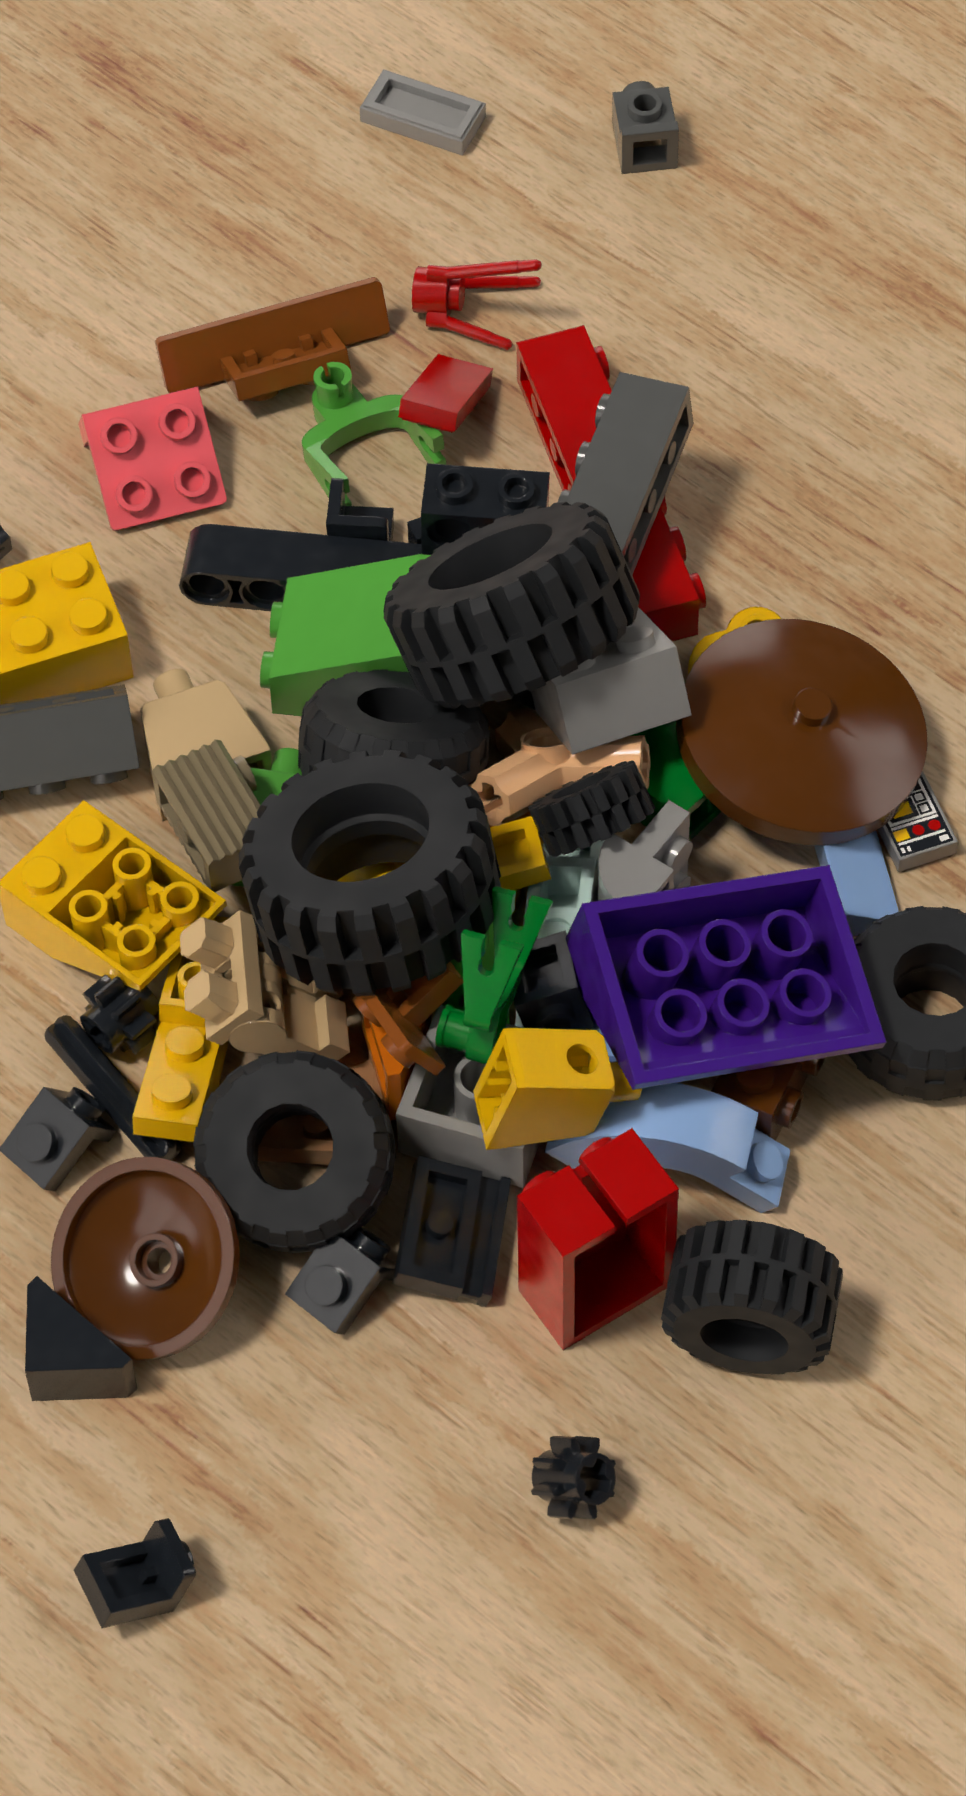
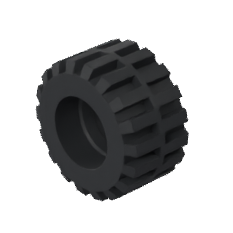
M749 1220L706 1222V1225L694 1226L688 1229L686 1235H680L676 1241L661 1320L663 1321L662 1328L666 1335L672 1337L671 1341L679 1348L690 1352V1355L719 1367L739 1372L771 1375L808 1370V1366H817L824 1361L825 1355H829L843 1270L839 1267V1260L836 1256L825 1251V1246L792 1229Z

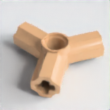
M529 707L509 711L504 723L495 729L496 746L505 759L478 773L476 781L468 785L475 789L481 798L489 825L498 826L511 822L529 812L528 807L533 805V802L546 797L545 795L553 790L561 789L562 785L571 781L575 782L591 772L594 774L604 767L610 765L613 767L624 761L629 762L632 760L635 762L648 789L651 764L649 744L645 740V735L627 736L572 755L541 717H538Z

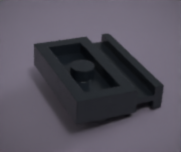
M418 1156L412 1168L392 1284L455 1300L462 1296L477 1300L476 1305L486 1307L493 1296L511 1178L501 1176L500 1180L482 1176L483 1171Z

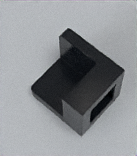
M331 478L326 519L327 535L392 541L394 508L346 506L344 479Z

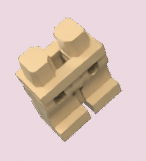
M239 910L223 923L200 917L180 934L181 955L201 964V971L188 980L184 990L185 1011L205 1018L206 1040L220 1045L229 1040L231 1045L239 1051L263 1053L264 1055L273 1052L286 1053L299 1050L315 1052L338 1061L350 1052L345 1002L338 1000L339 997L344 995V989H342L340 995L325 992L316 988L314 980L309 985H306L286 974V970L274 964L266 954L251 914Z

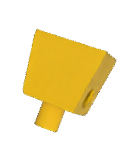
M503 1028L473 1090L486 1150L586 1136L594 1132L610 1102L638 1100L642 1088L632 1090L618 1062H610L604 1036L597 1030Z

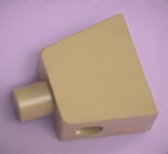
M183 669L168 670L155 679L153 687L158 699L146 702L140 708L152 781V770L157 765L164 766L168 760L175 761L180 755L187 756L191 750H199L203 744L211 745L215 739L222 741L232 759L241 755L245 758L250 768L271 770V751L268 743L225 682L214 680L194 687L187 671ZM157 803L161 820H168Z

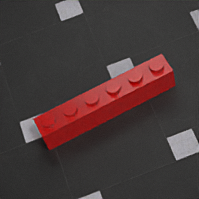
M584 325L516 342L517 381L562 491L564 489L571 490L576 478L575 464L579 448L584 441L591 442L595 433V416L600 398L603 394H611L612 392L608 383L610 370L606 354L602 346L593 347ZM664 496L632 576L640 594L638 607L671 641H676L698 635L699 609L706 608V595L698 573L689 574L684 561H686L687 555L684 539L678 526L669 527L664 516L667 514Z

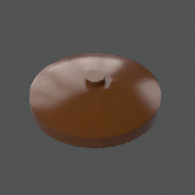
M801 619L764 620L739 627L723 635L700 655L688 674L685 687L692 715L676 720L677 741L682 759L689 774L703 794L719 810L742 826L763 836L792 844H840L861 838L881 828L896 816L910 798L926 760L928 743L925 717L920 702L904 675L884 654L859 637L842 629L815 621Z

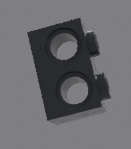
M427 463L421 507V554L432 555L433 550L445 543H452L463 537L462 534L478 527L480 529L492 524L494 520L506 515L514 516L523 513L525 509L540 505L543 508L549 507L550 472Z

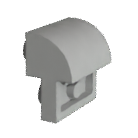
M668 800L632 844L615 834H612L611 838L604 840L598 863V901L689 887L691 877L687 875L688 858L693 847L692 842L689 841L690 812Z

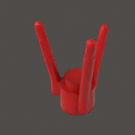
M537 259L458 266H418L415 270L412 285L413 312L427 314L426 327L445 328L480 342L509 350L512 347L510 339L449 315L452 310H462L465 289L539 287L541 280L537 276L496 275L538 271L541 269L542 263Z

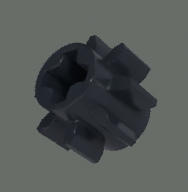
M105 974L82 994L89 1005L85 1007L86 1012L80 1016L81 1024L89 1037L105 1052L112 1054L120 1048L124 1053L130 1049L136 1055L155 1039L157 1031L152 1025L157 1021L155 1017L159 1014V1002L147 986L138 991L124 985L120 977L116 976L111 980Z
M550 1437L551 1450L543 1452L539 1457H534L532 1461L534 1464L532 1469V1484L534 1487L531 1490L532 1495H538L541 1499L550 1502L547 1510V1516L563 1519L597 1518L596 1505L604 1503L609 1497H614L615 1494L613 1491L616 1482L615 1460H610L607 1456L597 1453L600 1447V1439L597 1437Z

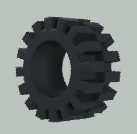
M632 760L620 762L613 767L612 765L604 767L596 773L586 774L575 782L571 781L562 785L561 789L547 793L546 797L537 799L533 802V805L528 807L547 852L552 857L572 853L578 848L582 850L591 846L594 842L599 840L602 842L611 838L612 834L623 832L631 828V824L643 821L655 809L639 770Z

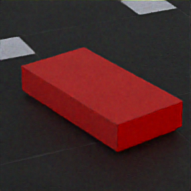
M437 354L402 396L398 417L405 421L451 433L455 432L490 388L493 368Z

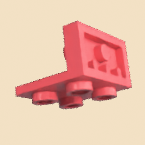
M198 387L81 415L78 425L84 447L89 446L109 525L113 531L221 506L226 502L227 496Z

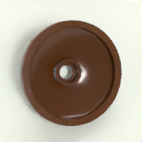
M135 1157L118 1161L91 1176L79 1187L64 1208L54 1234L51 1251V1275L54 1290L132 1360H157L170 1357L186 1350L201 1340L219 1321L228 1306L236 1285L240 1260L239 1240L234 1218L227 1203L215 1186L199 1172L184 1164L158 1157ZM165 1251H168L171 1255V1265L165 1273H162L159 1268V1259Z

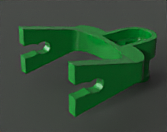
M499 886L492 889L495 952L492 971L486 970L482 966L486 935L464 929L461 933L465 1011L456 1009L451 1005H446L440 1016L435 1038V1045L437 1047H448L466 1052L467 1060L482 1064L487 1063L503 1028H506L509 1008L520 986L524 967L553 903V900L532 895L524 915L525 924L524 926H517L512 921V913L515 910L516 891Z

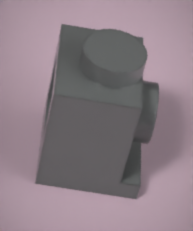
M636 81L627 85L621 92H612V126L621 174L678 168L679 127L678 122L675 121L669 87L655 88L649 82ZM661 139L662 145L633 148V142Z

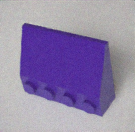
M830 865L582 903L565 937L582 997L632 1090L883 1048L886 1044Z

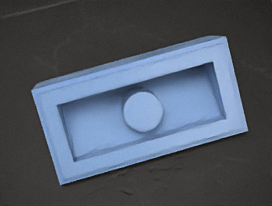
M877 831L840 844L814 845L819 865H830L852 936L862 934L872 925V922L883 916L899 912Z

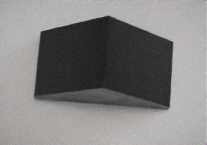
M38 1276L27 1284L25 1373L32 1401L128 1398L137 1390L133 1362L125 1352Z

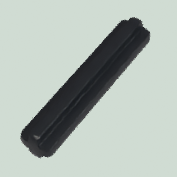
M63 1015L46 1029L44 1034L46 1042L91 1095L103 1105L108 1115L144 1157L172 1160L180 1154L182 1146L179 1140L133 1134L132 1116L139 1093L77 1021L71 1016Z

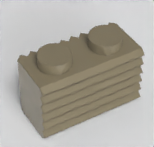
M215 739L211 745L203 744L199 750H191L187 756L180 755L175 761L168 760L164 766L157 765L152 770L159 807L162 808L164 816L167 817L170 826L173 827L176 836L179 837L181 845L184 846L187 855L190 856L192 864L195 865L203 882L212 891L217 892L243 880L239 869V852L243 847L242 838L252 817L258 818L256 812L260 804L253 794L257 790V785L245 758L240 755L232 759L222 741Z

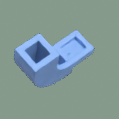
M671 1083L642 1088L638 1100L610 1102L594 1132L581 1137L547 1141L545 1153L566 1165H570L574 1169L580 1165L578 1162L580 1155L592 1143L605 1137L614 1139L633 1128L663 1168L699 1177L756 1211L763 1213L779 1206L790 1149L755 1128L758 1112L711 1091L680 1083Z

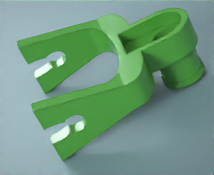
M341 362L326 363L328 368L327 377L322 366L315 370L313 379L316 389L312 394L314 417L318 424L311 428L302 438V449L305 463L328 498L331 478H343L346 506H352V502L346 495V493L350 492L348 477L332 462L329 455L346 443L374 431L386 428L404 429L408 432L427 463L446 465V459L440 452V450L445 449L443 434L438 429L405 421L398 417L400 401L403 395H386L367 401L356 386L352 384V372L347 365Z

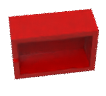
M633 1128L614 1139L605 1137L595 1141L580 1155L579 1166L572 1169L568 1165L556 1173L554 1171H545L530 1180L522 1192L517 1195L518 1290L562 1350L567 1349L667 1289L677 1239L679 1188Z

